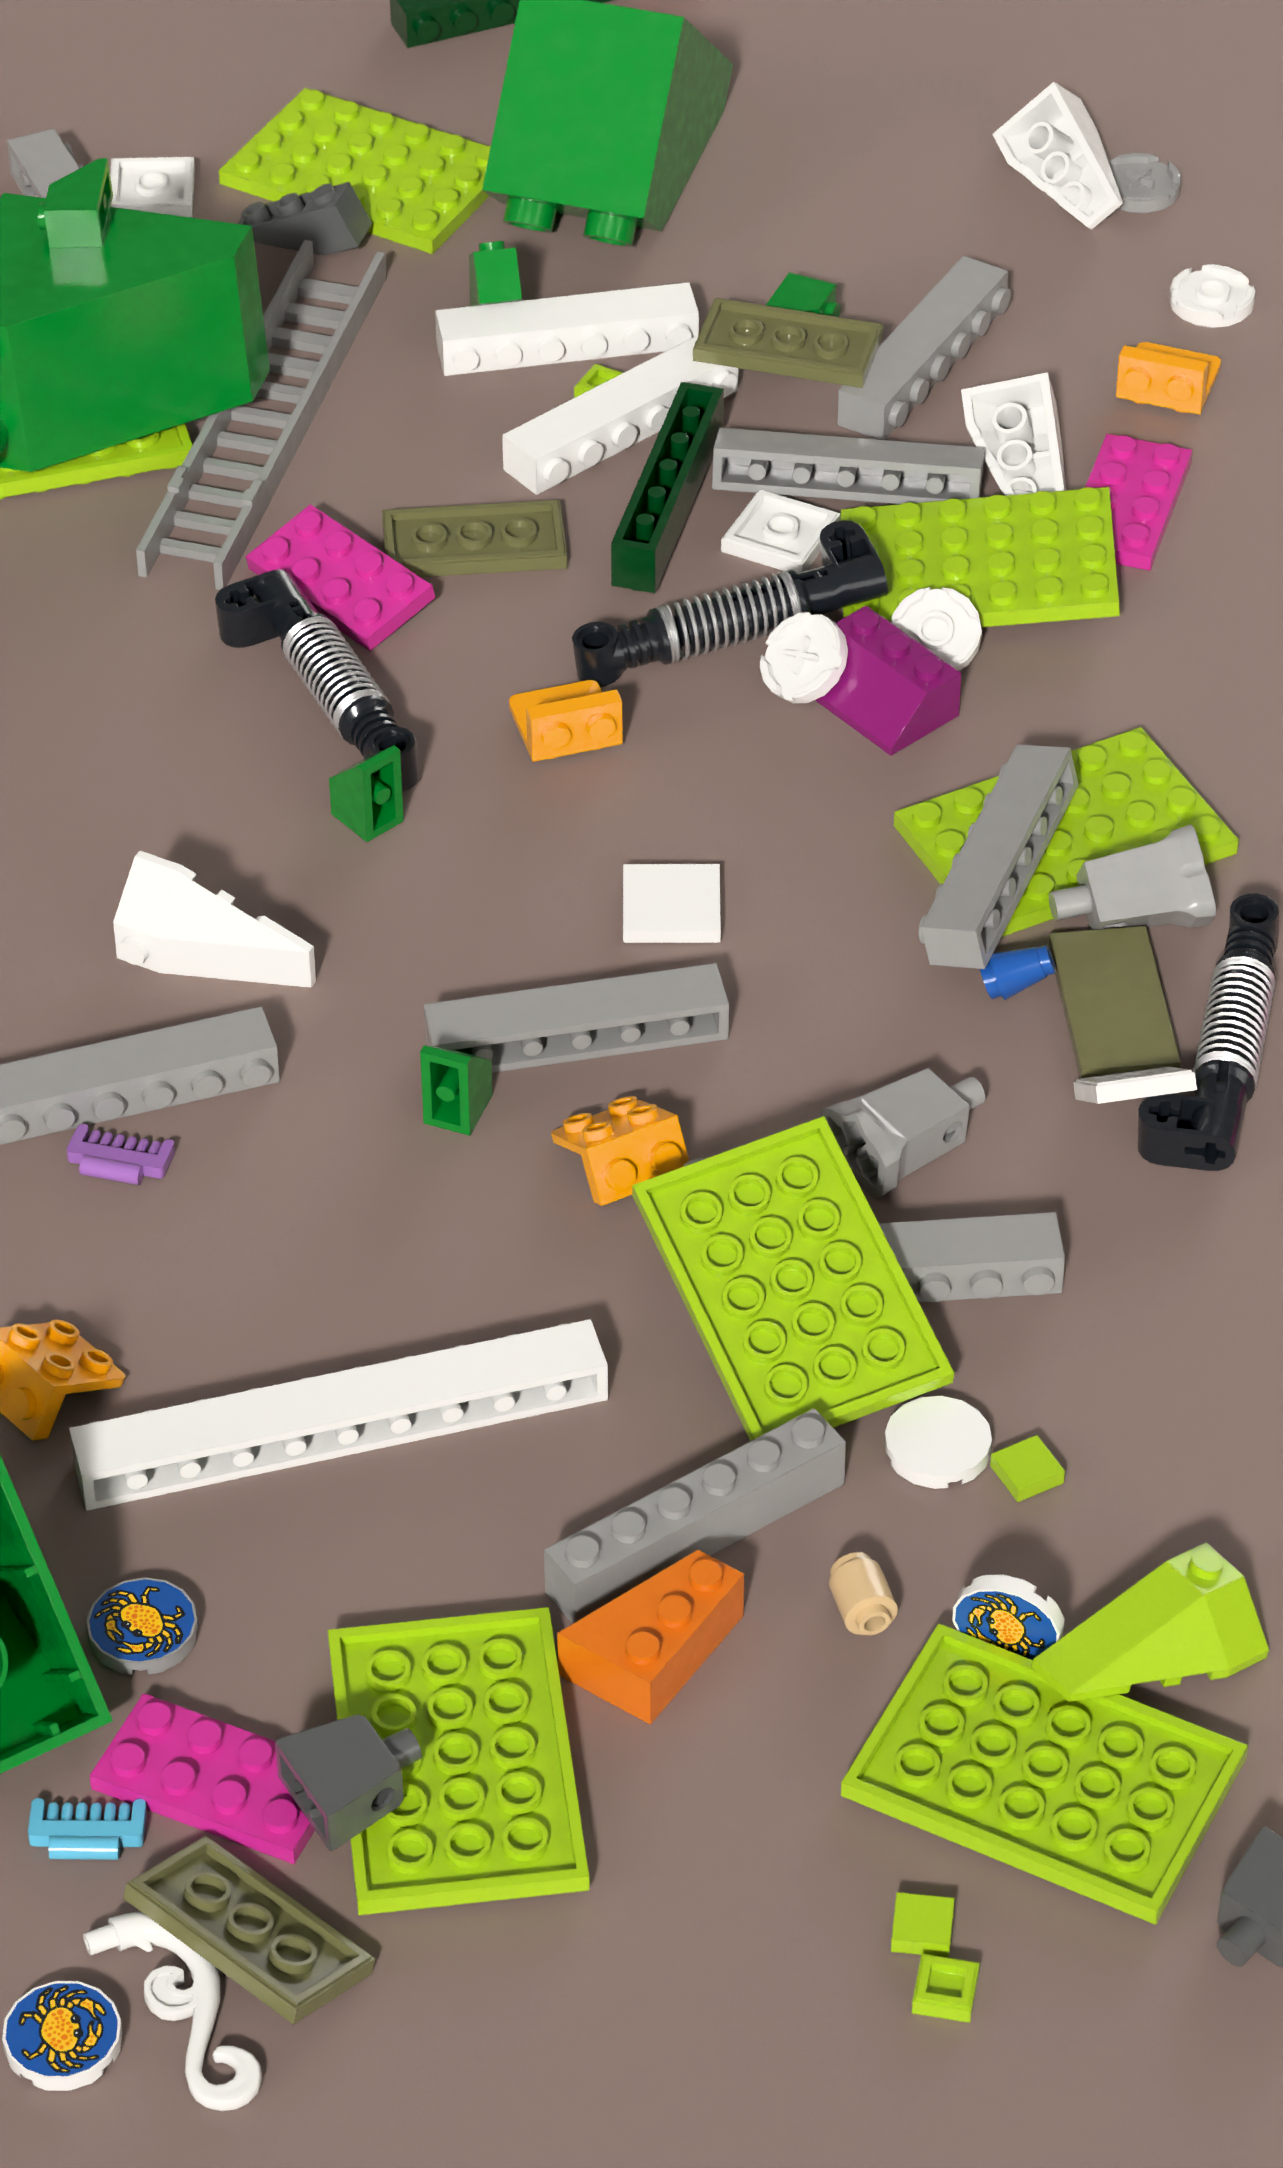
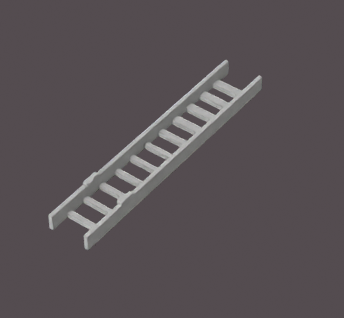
M304 240L263 315L267 350L269 352L271 346L323 355L320 361L268 353L269 373L310 379L306 388L264 381L255 396L296 403L297 405L292 414L237 406L208 416L182 466L177 467L167 485L168 492L136 549L138 576L147 577L161 553L212 562L214 566L215 590H221L227 586L386 280L385 253L377 252L359 287L308 279L314 268L313 241ZM298 296L349 304L346 311L298 304L295 301ZM285 321L332 328L336 329L333 336L281 327ZM231 420L283 429L278 441L225 432ZM217 446L270 455L264 467L211 458ZM203 472L253 481L250 488L245 489L244 493L197 485ZM189 499L242 508L236 521L183 512ZM174 526L228 535L221 548L168 539Z

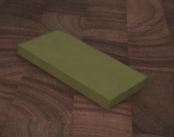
M715 298L693 347V361L863 388L883 337V324Z
M560 500L382 510L385 554L419 577L567 569V552Z
M1146 926L1049 933L1048 946L1056 968L1055 976L1080 1079L1168 1066L1180 1068L1181 1061Z
M206 1835L126 1883L124 1900L293 2025L367 1978L373 1972L375 1963L373 1956Z

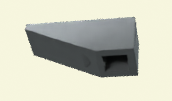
M350 182L335 186L324 184L313 192L301 195L290 193L278 201L267 204L263 202L253 203L242 211V217L237 223L252 226L254 243L299 251L304 240L313 241V254L323 256L358 247L372 225V221Z

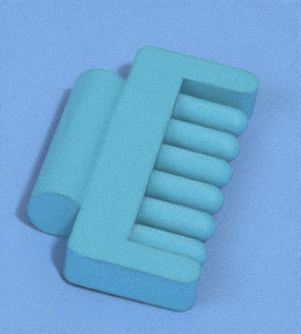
M36 1798L31 1803L28 1826L29 1844L33 1847H49V1859L119 1860L120 1847H141L144 1844L147 1810L146 1802L143 1799H136L133 1802L131 1821H129L131 1807L128 1803L120 1805L118 1821H115L116 1805L112 1802L107 1803L105 1806L103 1821H101L102 1805L98 1802L91 1805L89 1820H87L88 1806L84 1802L77 1805L75 1820H72L74 1807L70 1802L63 1804L61 1820H58L59 1805L56 1802L48 1805L46 1820L44 1800Z

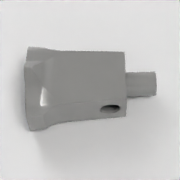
M1191 824L1173 830L1168 837L1159 842L1084 862L1076 875L1078 886L1049 892V906L1055 921L1086 914L1090 930L1138 926L1153 927L1167 924L1181 925L1189 928L1209 926L1216 916V906L1211 884L1204 866L1198 837Z
M927 1068L863 1096L821 1110V1117L825 1116L858 1184L873 1197L880 1198L897 1187L898 1182L905 1176L965 1142L969 1111L985 1102V1091L981 1083L974 1077H968L949 1087Z

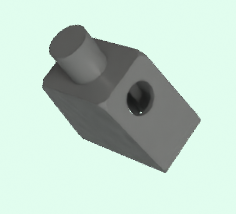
M361 1715L350 1716L288 1735L275 1741L278 1777L330 1852L339 1848L400 1806L404 1800L401 1768L422 1758L419 1743L409 1728L381 1739L367 1718Z
M1266 1826L1258 1832L1223 1887L1220 1896L1217 1923L1225 1933L1217 1941V1948L1229 1963L1239 1967L1245 1965L1256 1952L1278 1967H1283V1837Z

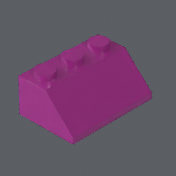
M867 605L836 622L837 626L845 634L848 646L846 667L837 684L824 696L816 699V702L890 756L959 716L961 672Z

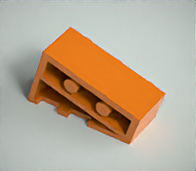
M696 1550L558 1632L559 1676L651 1725L744 1616V1573L700 1550Z

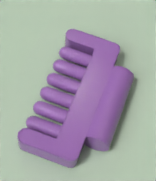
M87 1124L77 1126L67 1146V1160L70 1163L80 1164V1175L140 1185L143 1176L163 1178L175 1155L174 1141L171 1139L164 1140L162 1145L159 1141H153L147 1153L149 1141L145 1138L140 1140L136 1150L133 1151L137 1144V1139L134 1136H130L127 1139L123 1149L125 1136L122 1134H118L110 1146L113 1134L106 1132L100 1143L97 1144L101 1137V1132L93 1130L89 1136Z

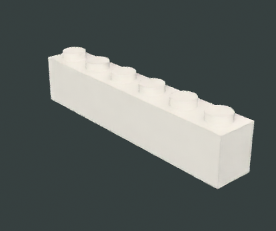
M689 282L435 310L436 344L444 376L663 352L699 335V312Z
M697 335L503 434V470L534 494L538 495L659 432L681 382L724 389L725 398L738 391L739 368L693 361V347L699 336Z

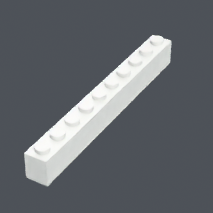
M591 1319L561 1324L546 1329L508 1335L498 1339L460 1345L450 1349L407 1356L402 1359L355 1367L340 1372L302 1378L292 1382L254 1388L244 1392L201 1399L191 1403L158 1410H148L134 1415L71 1427L69 1432L73 1464L85 1509L88 1511L607 1401L608 1364Z

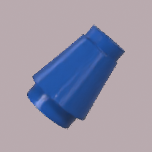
M1045 945L1039 948L1033 947L993 953L986 968L980 969L990 998L995 999L1002 996L1004 1000H1007L1045 979L1048 975L1056 973V968L1048 946Z

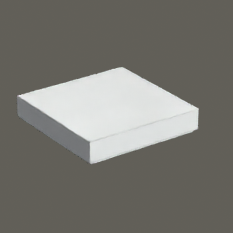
M194 157L111 159L110 178L113 191L111 207L192 218L195 177Z
M760 490L721 539V552L782 571L792 569L801 573L808 570L821 552L819 536L821 530L830 523L840 521V513Z
M623 864V943L721 942L720 864Z
M1169 1066L1076 1079V1082H1073L1076 1100L1097 1104L1197 1090L1195 1072L1189 1069Z

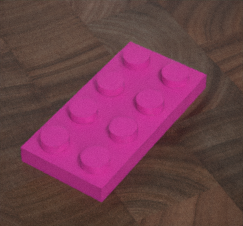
M1106 434L1085 487H1109L1116 564L1151 571L1189 471L1192 449L1176 447L1172 444H1159L1133 439L1124 435Z
M311 504L245 556L248 568L257 575L278 569L290 573L319 614H324L336 625L339 631L369 651L374 649L435 598L433 586Z
M145 1693L142 1694L89 1775L92 1790L132 1805L136 1799H143L146 1802V1810L291 1864H295L315 1831L278 1777L274 1740Z

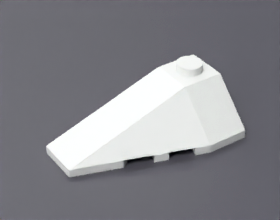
M1051 83L992 134L1010 166L1023 174L1035 186L1048 194L1091 230L1123 204L1095 124L1081 99L1057 83Z
M1048 372L961 390L967 431L976 447L984 448V461L1004 496L1030 494L1039 491H1066L1057 405Z
M139 851L135 855L113 922L117 958L130 964L165 974L309 988L315 984L316 973L313 945L266 916H258L254 919L232 905L235 897L222 889L217 895L194 882L196 873L183 865L143 851Z

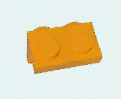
M1141 342L1137 347L1124 345L1119 354L1116 397L1132 400L1139 404H1151L1174 409L1178 412H1190L1200 415L1220 371L1221 359L1213 355L1150 342Z
M585 680L515 694L509 698V709L532 762L622 744V700L617 689L602 692L596 681Z
M627 1096L611 1101L608 1104L609 1109L598 1114L580 1113L564 1119L563 1127L553 1130L551 1136L553 1143L581 1155L593 1202L603 1206L632 1195V1185L684 1167V1164L689 1162L679 1119L676 1114L659 1108L655 1104L637 1100L635 1096Z
M52 1320L48 1323L29 1325L17 1323L9 1327H0V1412L31 1440L48 1439L66 1394L119 1388L125 1379V1374L113 1364V1359L107 1353L95 1349L79 1335L80 1332L74 1325L63 1320Z

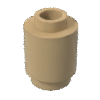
M861 1552L844 1555L832 1565L829 1587L846 1628L857 1635H876L884 1631L895 1619L898 1607L880 1565L872 1560L870 1556Z

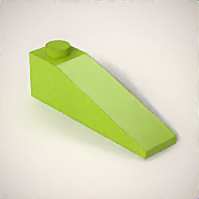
M1205 1542L1164 1562L1035 1657L1031 1667L1068 1702L1129 1693L1132 1684L1160 1680L1163 1687L1180 1685L1184 1676L1204 1673L1208 1675L1210 1680L1227 1678L1266 1659L1269 1648L1244 1575Z

